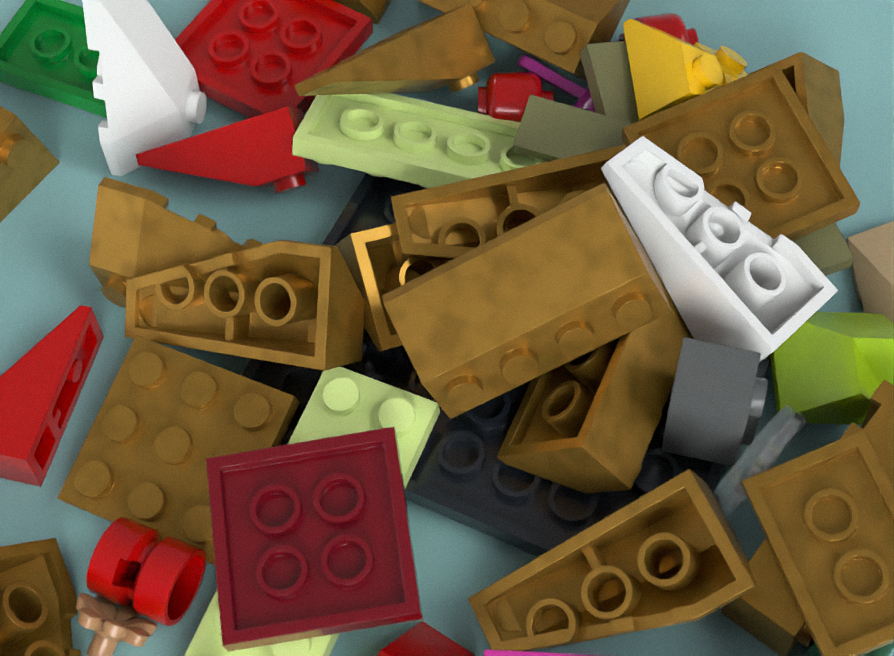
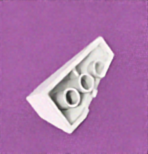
M82 0L88 49L99 51L97 77L92 82L94 98L105 100L107 121H101L98 125L99 140L111 175L123 176L141 167L137 163L136 154L191 137L195 124L202 123L205 117L207 98L206 94L200 91L194 67L148 0Z
M644 136L607 161L601 168L695 340L761 353L759 362H761L838 292L836 287L797 244L782 234L773 239L748 221L751 212L736 201L728 207L704 190V183L699 175Z

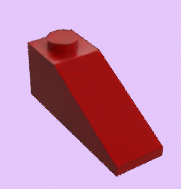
M290 106L135 155L140 166L250 186H273L275 194L302 188L307 185L304 176L320 172L318 163L314 160L292 155L293 136L301 124L304 115L302 109Z
M80 305L0 376V478L42 487L104 338L92 307Z

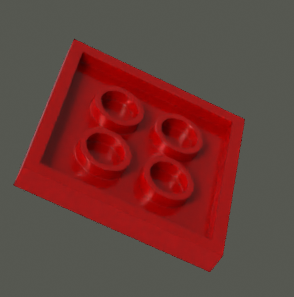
M211 0L175 38V41L194 67L200 91L204 92L206 97L248 118L286 106L302 109L304 115L316 95L299 96L294 85L355 55L372 35L373 24L372 18L333 0Z

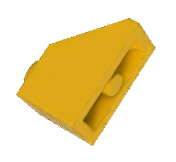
M630 18L623 23L639 120L722 86L723 71L717 56Z

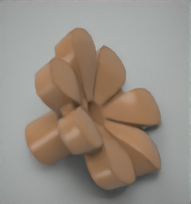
M79 593L76 609L80 612L77 621L83 627L95 632L86 652L88 656H113L118 642L125 641L135 647H142L158 627L153 621L140 617L141 614L136 612L132 603L116 609L115 603L100 596L93 598L87 593Z

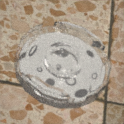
M785 405L765 426L713 494L725 514H734L738 506H741L747 500L742 488V480L773 468L775 462L785 450V445L787 446L788 443L792 444L805 426L806 417L791 405Z

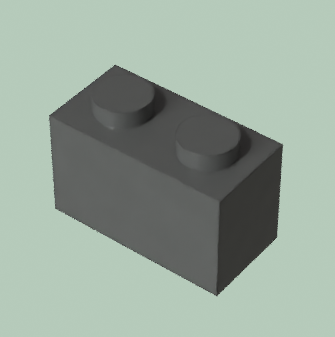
M684 337L661 451L734 466L740 444L750 446L754 441L758 417H761L765 402L768 380L756 377L761 353Z

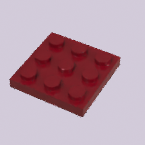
M394 427L206 458L222 646L228 652L423 619L398 439Z

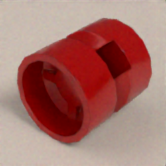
M120 517L113 521L105 530L94 549L86 575L87 588L91 593L120 606H127L133 601L134 609L138 614L166 626H174L187 613L197 596L203 581L207 556L203 549L175 537L168 536L161 541L156 529L130 518Z

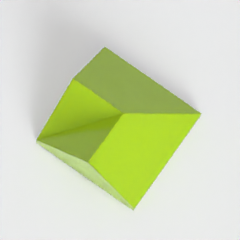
M816 311L770 354L776 411L778 413L783 409L778 422L851 424L853 422L856 425H862L871 404L870 398L882 381L886 380L894 385V323L885 315L879 313Z

